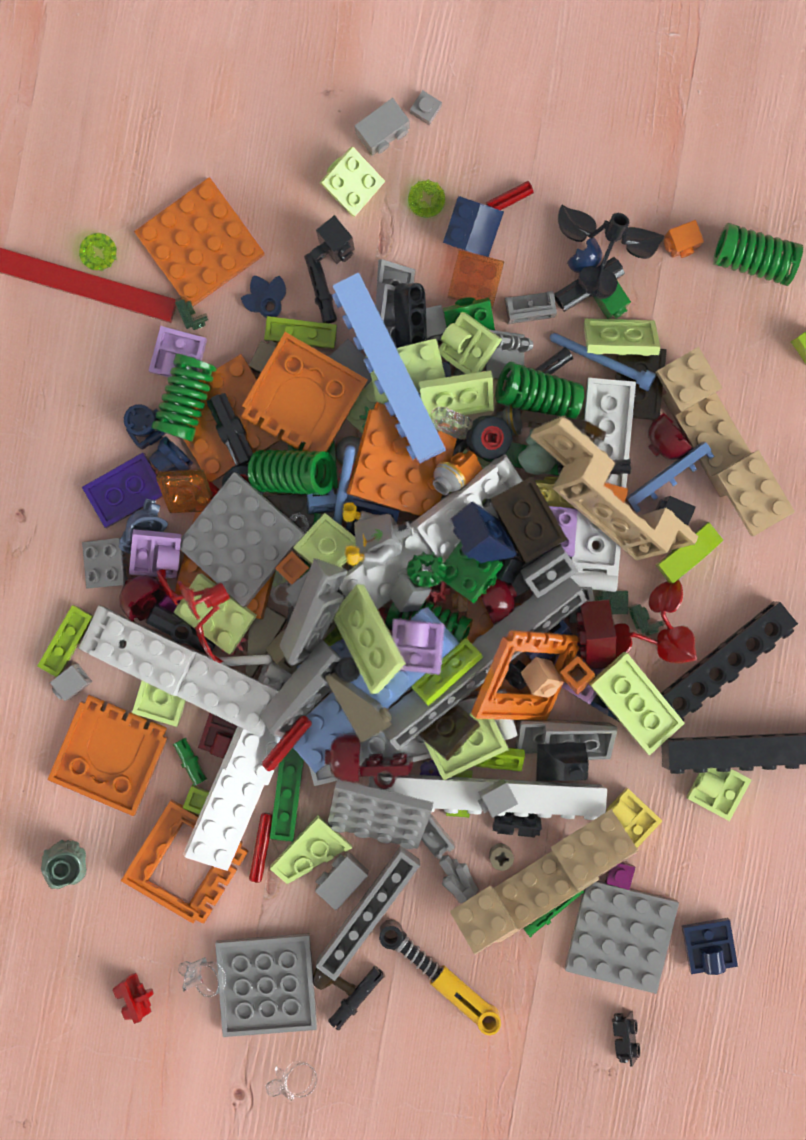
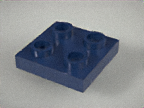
M729 918L682 925L691 974L705 972L708 975H718L726 972L727 968L738 967Z

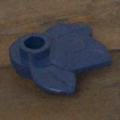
M253 276L250 284L251 294L241 297L243 305L250 312H260L265 318L267 316L277 317L282 310L281 301L286 295L283 279L281 276H277L269 284L263 278ZM268 304L275 306L272 311L266 310Z

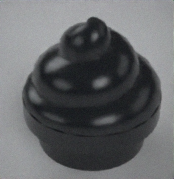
M352 657L343 658L338 662L336 672L339 678L346 682H351L359 677L360 671Z

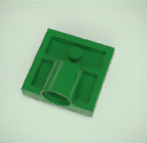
M466 297L457 300L453 306L443 308L446 327L455 323L461 312H464L487 329L495 330L489 297L479 300Z
M460 541L444 562L446 574L442 581L474 604L481 594L487 593L485 592L487 588L495 585L497 579L495 575L503 564L499 560L480 563L472 557L468 558L461 550L463 545Z

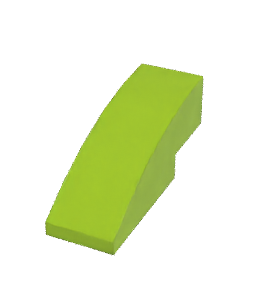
M710 522L695 532L699 536L695 544L673 549L671 553L655 564L669 583H675L723 541Z

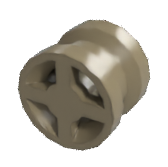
M499 843L490 849L489 858L495 869L505 871L512 866L514 856L506 844Z

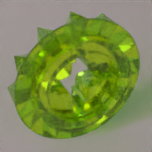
M428 179L418 181L411 187L408 195V203L411 210L416 215L424 218L436 216L441 212L445 204V194L438 182L435 183ZM423 190L427 195H433L431 197V207L426 201H420L423 198Z
M91 234L80 245V259L86 267L93 271H103L108 267H112V263L117 259L115 243L105 234ZM93 245L98 249L104 248L102 251L104 259L99 256L93 257L96 254L92 247Z

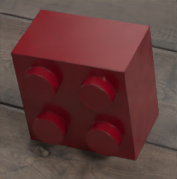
M609 600L588 601L580 606V612H576V636L580 641V645H582L579 646L580 659L585 660V664L590 669L606 668L616 658V632Z

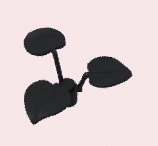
M563 204L559 209V228L567 238L573 241L583 242L587 236L593 238L605 229V237L610 243L600 268L588 266L583 268L579 274L581 287L591 296L598 299L609 298L617 288L616 276L611 272L603 271L615 242L621 240V243L626 245V249L631 255L647 259L655 254L664 238V235L649 230L628 227L630 224L629 218L622 213H614L609 221L605 220L603 225L596 229V222L590 215L579 210L570 209Z

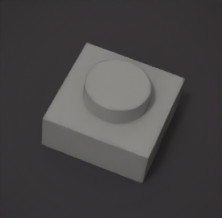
M422 90L411 107L410 113L430 125L442 107V102Z

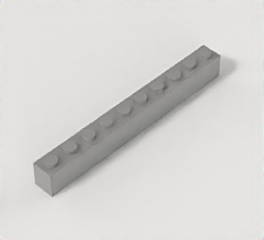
M569 577L539 598L533 593L531 598L514 608L512 613L475 640L472 645L481 652L483 658L428 706L413 690L408 695L403 696L397 704L388 710L392 718L390 720L392 725L382 731L397 750L405 746L484 683L503 637H507L510 630L547 633L587 601L582 588ZM514 651L510 661L523 651Z

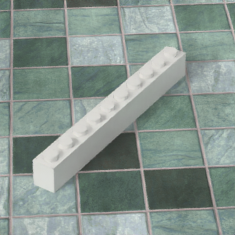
M380 773L382 780H392L391 774ZM373 776L369 777V787L380 789L375 785ZM397 776L394 785L389 789H385V791L433 802L432 812L435 809H444L446 813H458V810H467L469 814H482L483 810L478 803L481 797L478 792L501 779L450 777L443 780L441 776ZM505 780L518 804L498 816L505 815V812H514V815L519 817H528V813L538 814V817L551 818L552 814L561 815V818L575 819V816H584V819L594 820L606 812L607 788L601 784Z

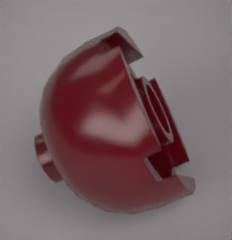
M664 412L650 425L648 438L651 444L648 448L656 457L662 455L669 460L679 459L694 448L682 431L673 424L674 422Z
M147 575L132 577L125 582L120 592V607L131 621L135 622V618L143 621L147 619L153 606L161 601L166 592L162 584L154 577Z
M497 578L495 585L487 588L486 594L480 595L494 625L514 611V598L517 597V593L512 583L507 585L505 581Z
M355 733L337 736L332 741L330 750H325V765H330L331 773L336 779L352 783L359 782L360 740Z

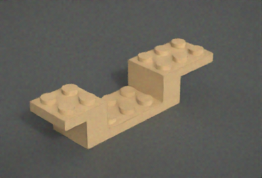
M695 348L657 370L656 374L667 391L662 396L664 402L693 448L701 442H706L711 448V452L715 457L710 460L705 454L699 459V462L719 496H728L751 537L795 513L760 451L750 452L716 392L723 387L700 348Z
M562 416L532 431L530 437L564 465L552 489L635 560L668 553L669 550L696 543L699 536L688 525L680 521L672 511L663 508L638 516L627 504L619 500L610 489L606 488L604 484L615 462L608 457L606 452L600 450L592 443L589 437L583 435L574 427L571 421Z
M612 809L551 847L553 851L495 888L487 887L450 911L475 955L495 942L500 943L597 882L600 875L638 852L637 847Z

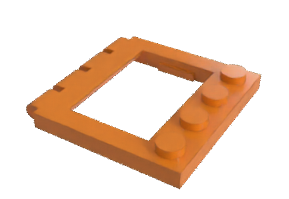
M510 630L507 637H503L471 714L476 719L547 720L562 685L549 698L532 694L496 692L503 682L514 651L560 654L555 664V668L560 675V672L574 660L578 652V637L576 635Z
M171 799L121 879V882L194 924L195 920L204 924L213 910L206 903L208 902L214 906L217 904L225 891V888L218 883L220 882L228 886L237 868L230 864L227 871L212 866L189 904L149 881L183 823L194 828L199 817L198 814L184 809L181 804ZM240 841L232 859V863L238 866L241 865L248 853V850L242 847L243 841Z

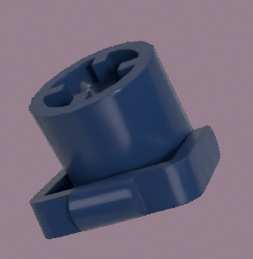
M135 404L126 410L124 425L136 446L140 449H145L162 439V436L166 433L151 428L154 421H159L156 418V412L159 411L157 408L153 411L145 405ZM135 435L146 437V439L140 443Z
M167 436L160 441L158 449L148 458L169 480L179 471L185 474L191 469L193 464L187 455Z

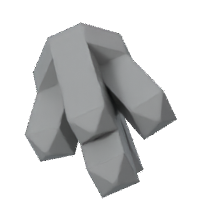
M449 855L442 856L439 864L447 874L443 878L442 885L454 895L459 903H463L473 897L479 889L472 879L467 864L459 863L457 859H451Z

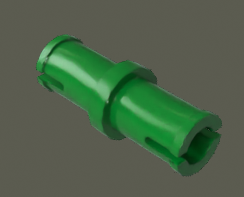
M187 738L172 744L182 761L181 766L182 768L185 767L193 782V786L207 780L198 763L199 758L194 755L187 742Z

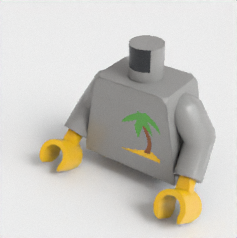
M351 502L344 504L343 519L347 522L358 519L357 522H354L356 546L349 545L345 548L348 564L356 565L358 561H361L366 570H369L376 566H382L391 558L401 554V539L412 535V529L408 522L397 525L389 514L376 515L365 511L356 512L357 507Z

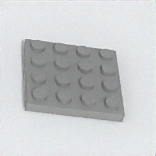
M234 472L182 536L180 550L217 584L222 582L227 593L242 607H247L276 571L275 567L293 550V547L305 533L242 476Z
M337 779L327 825L335 832H349L359 838L370 837L384 844L395 843L405 849H418L432 812L433 802Z
M597 881L584 889L564 967L565 971L657 994L679 902L634 889H623L606 884V882Z
M310 933L216 941L223 1037L317 1030Z

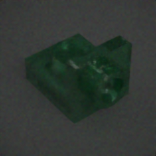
M184 296L175 300L186 329L192 327L193 330H197L206 325L205 322L208 321L207 313L193 318V314H196L191 300L186 302Z
M599 591V596H595V601L609 600L612 614H628V591Z
M633 604L627 607L637 633H645L646 636L659 632L658 627L664 625L662 620H656L648 624L647 620L650 619L648 611L645 607H641V604Z

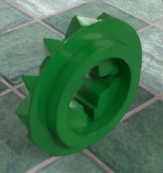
M423 551L418 556L414 554L413 559L408 561L407 575L418 586L432 587L439 584L445 577L446 565L443 563L442 557L438 558L434 552L426 554ZM422 565L426 567L431 566V572L427 570L422 571Z

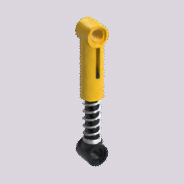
M390 919L382 923L379 940L383 947L393 951L396 950L398 953L401 952L404 958L407 957L410 960V964L414 963L417 966L416 969H421L423 974L429 976L430 985L471 1019L483 1034L494 1035L500 1030L501 1019L499 1011L494 1005L488 1004L445 965L439 967L438 962H433L432 957H427L425 951H420V947L415 946L413 940L410 941L398 921ZM389 930H394L398 935L390 939L385 936V933ZM486 1016L495 1018L491 1023L483 1022Z

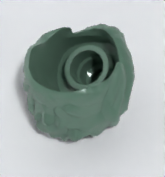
M531 429L529 437L526 439L527 447L519 454L518 460L526 472L535 475L549 474L554 465L558 463V460L530 437L534 430Z
M60 840L50 849L44 850L41 872L49 888L61 889L67 885H75L85 877L87 870L86 851L84 848L79 847L77 841Z

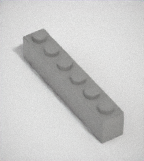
M399 847L319 955L316 968L335 981L420 867V859L405 848Z

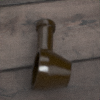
M318 968L315 969L313 985L316 988L323 990L334 984L345 991L347 995L353 994L356 985L353 983L350 984L339 976L334 981Z

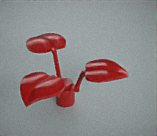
M166 569L157 570L159 581L168 597L176 606L179 605L177 600L185 599L197 620L200 619V616L196 611L195 605L204 602L207 608L213 607L197 624L195 630L208 656L215 662L222 663L223 660L211 652L203 632V625L220 609L219 605L230 600L222 582L211 588L208 587L194 592V589L186 587L179 581L178 585L182 595H177L168 586ZM201 595L202 598L194 601V596Z
M679 580L675 583L665 581L658 585L650 594V609L655 613L661 612V617L667 626V629H663L658 633V640L635 632L630 633V627L626 623L614 625L616 632V658L623 652L628 653L632 647L631 638L635 637L655 644L658 656L666 662L684 663L697 660L695 638L691 629L686 626L674 628L666 617V612H675L682 603L683 588Z

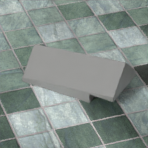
M379 259L376 308L397 348L394 290L398 284L414 283L415 269Z
M314 558L279 645L290 665L304 661L323 639L345 597L337 591L348 572L346 569Z
M323 639L260 713V717L272 735L283 737L300 716H307L332 691L325 677L336 672L337 664L343 658Z
M516 720L518 735L516 736V749L525 750V753H537V744L585 743L588 760L610 759L617 734V726L607 722L574 720Z

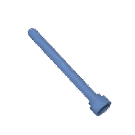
M557 333L550 335L551 342L566 347L568 350L636 380V383L640 385L639 387L646 391H649L654 382L656 373L649 370L646 372L643 370L641 372L605 355L587 353V347Z
M347 446L345 449L333 516V520L339 525H342L344 504L347 498L346 493L355 455V448L353 446Z

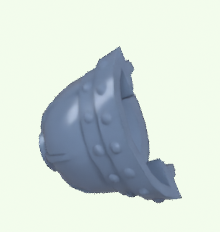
M146 499L143 509L137 510L127 520L126 529L119 540V548L123 552L131 554L133 529L164 532L167 528L168 523L157 515L160 505L155 504V500Z

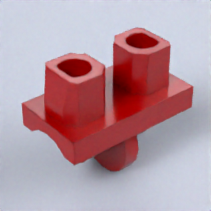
M137 973L130 974L113 988L115 998H124L126 1002L121 1011L124 1020L132 1019L134 1024L139 1023L143 1017L152 1012L149 998L154 994L153 989L145 990L143 983L139 981Z

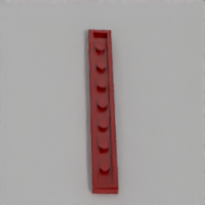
M0 248L1 274L172 323L178 302L177 299Z

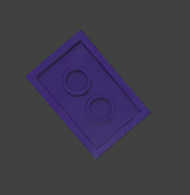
M145 453L137 455L82 487L104 528H108L137 510L142 509L146 499L156 501L168 494Z

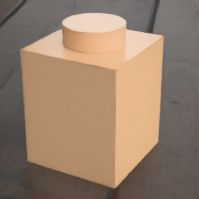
M535 657L521 672L533 695L549 698L564 683L551 660Z

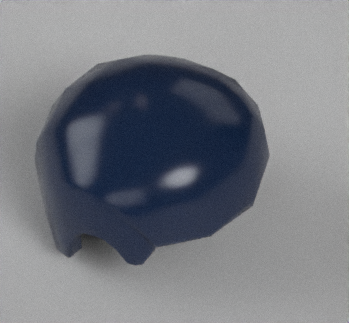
M595 237L586 241L587 248L585 250L576 249V254L568 260L567 264L573 272L580 273L583 268L588 266L597 267L601 261L602 250Z

